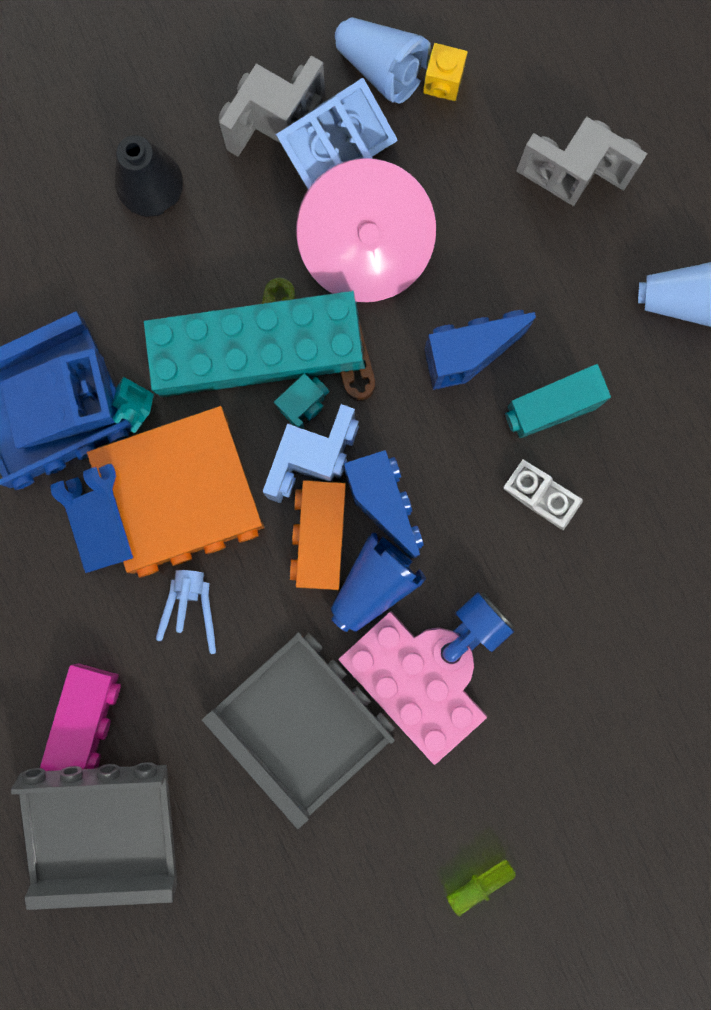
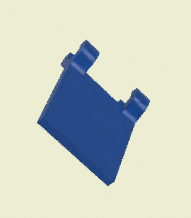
M112 464L99 468L101 477L98 474L97 467L83 471L86 484L94 490L87 494L81 495L82 483L78 477L66 481L68 491L65 489L64 481L56 482L50 486L53 497L66 509L85 573L133 559L113 494L116 472Z

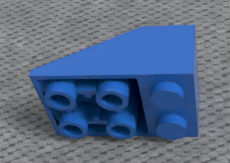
M515 310L505 313L503 319L489 321L488 317H482L469 321L466 327L455 329L454 325H444L435 328L433 334L428 335L424 350L433 390L464 384L471 380L526 334L536 318L535 312L524 314V310Z
M95 348L57 357L0 382L17 450L117 424L113 420L116 407L112 405L113 395L104 357Z
M386 450L344 463L345 475L355 505L411 559L419 556V549L424 544L418 526L411 527L408 515H411L412 507L407 492H399L396 482L400 481L401 474L395 457L388 459Z

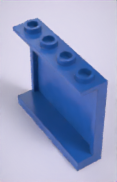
M75 311L1 346L0 382L60 356L92 348L99 352L85 320ZM106 366L111 391L114 399L116 386ZM0 383V473L2 475L0 485L14 488V490L28 487L34 483L33 478L40 474L46 473V475L57 473L66 467V462L76 457L78 460L88 458V451L97 449V447L108 442L111 444L129 438L128 433L131 432L132 426L129 421L122 418L118 424L17 450Z

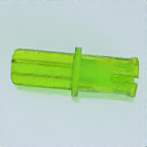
M503 860L479 877L473 874L472 880L458 890L448 894L446 898L453 911L460 917L484 899L486 901L491 900L490 894L514 879L516 873L507 860Z

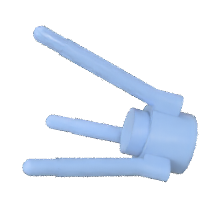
M176 570L175 580H171L169 596L156 635L157 641H162L175 600H180L176 632L181 633L184 626L187 601H198L199 594L201 595L209 652L211 654L216 653L209 602L210 583L203 582V572Z

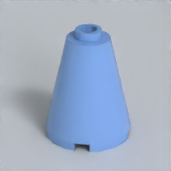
M353 17L341 22L335 32L337 50L388 101L398 104L403 103L417 89L421 80L416 77L421 67L427 70L431 57V43L423 36Z
M711 262L647 275L646 282H639L638 303L645 304V311L711 327Z

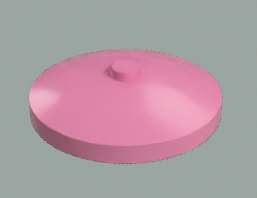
M360 158L335 165L318 177L310 186L298 211L296 239L306 268L323 288L332 294L354 291L356 302H376L401 293L422 274L434 249L436 220L427 193L410 173L395 164L383 160Z

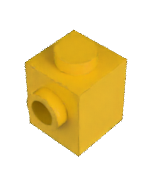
M434 43L425 76L423 93L456 101L468 51Z

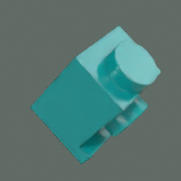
M304 373L274 401V404L278 411L293 426L304 429L302 421L305 418L310 421L324 408L322 402L325 400L329 390L317 377L311 380Z

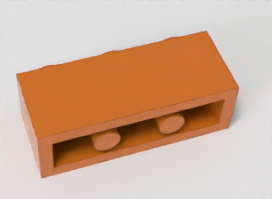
M303 481L302 489H296L295 510H301L300 524L293 525L292 545H299L298 559H291L290 580H296L297 588L339 590L345 483Z

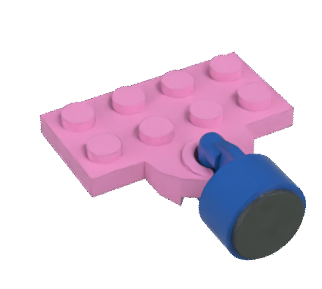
M477 592L456 611L462 623L454 631L436 627L426 629L417 636H414L394 613L390 611L338 659L434 765L487 719V715L464 691L471 681L474 669L472 650L482 643L489 651L493 652L515 632L513 630L515 627L513 623L484 592L481 594Z

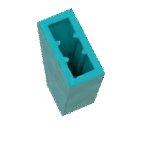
M596 364L512 400L507 406L509 412L505 413V417L512 432L517 431L519 438H523L594 411L609 400L611 395L600 368Z

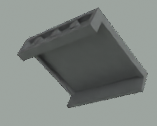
M298 632L287 644L202 719L204 724L297 829L309 820V816L389 742L392 744L395 741L394 736L390 733L395 727L381 712L377 716L373 714L367 707L371 702L370 699L358 686L353 689L348 686L343 680L347 675L346 672L334 659L328 663L319 653L323 647L310 632L306 636Z
M145 762L134 767H119L115 764H107L95 769H82L79 766H70L55 771L32 768L20 773L11 788V794H19L30 876V886L25 895L26 910L173 903L178 881L167 765Z

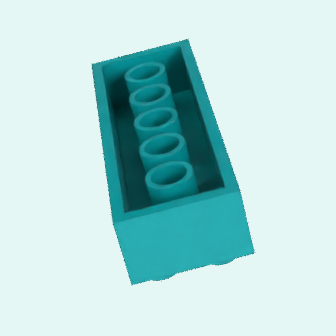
M354 291L144 321L151 389L161 397L297 379L304 373L311 377L365 369Z

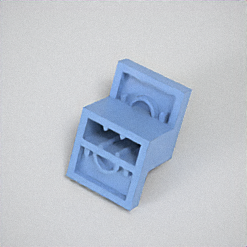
M364 78L356 81L275 134L307 189L310 188L318 177L335 165L353 159L372 158V156L398 141Z
M340 405L329 438L287 424L263 489L264 495L278 503L282 502L283 496L289 498L296 481L292 473L293 471L322 482H333L334 477L341 479L344 463L347 462V454L343 453L346 444L353 445L359 429V421L355 420V409Z

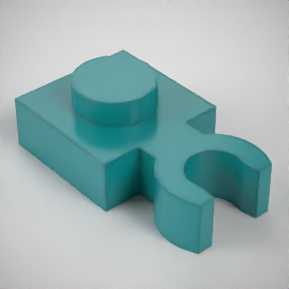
M123 377L117 385L112 403L114 407L118 408L113 416L114 422L118 424L122 418L126 419L132 426L131 432L135 433L150 414L154 394Z

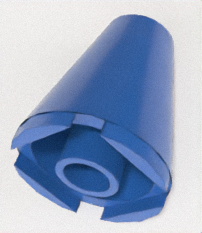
M373 532L367 538L331 606V611L334 614L331 619L345 632H348L349 629L358 631L420 587L426 580V577L420 569L414 573L409 568L413 561L384 537L378 542L377 534Z

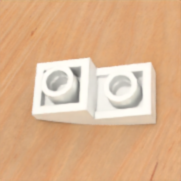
M523 459L503 487L505 491L562 530L565 529L583 502L582 498L553 481L551 476Z

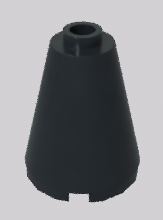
M138 135L124 138L117 147L115 189L120 201L132 213L144 217L159 216L179 201L183 191V176L178 164L171 156L144 137Z

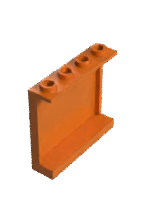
M221 406L87 452L91 467H97L100 477L99 468L107 464H112L116 472L113 494L133 555V559L123 561L127 573H138L139 578L158 572V565L171 561L172 566L188 562L192 560L191 554L203 549L206 554L217 552L226 548L224 542L238 538L239 543L254 539L259 536L258 530L265 528L263 522H261L238 455L226 413Z

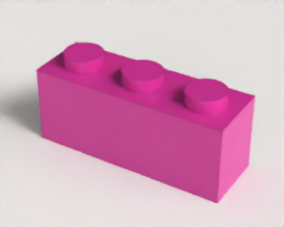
M79 663L70 665L40 768L45 771L62 770L70 766H79L82 769L98 768L101 754L96 753L100 739L104 740L109 731L111 719L106 717L110 704L115 705L120 693L121 685L116 683L119 674Z

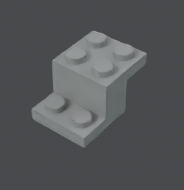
M311 55L305 66H298L291 83L257 63L250 74L245 73L238 84L237 95L231 103L227 102L223 106L219 114V124L227 151L239 157L256 129L280 143L275 134L317 107L325 95L323 62Z
M586 116L565 151L559 149L557 143L552 139L544 136L540 137L533 133L526 144L517 172L574 206L594 174L599 175L624 191L648 153L641 150V147L635 141L623 139L611 132V129L605 123L599 120L593 121Z

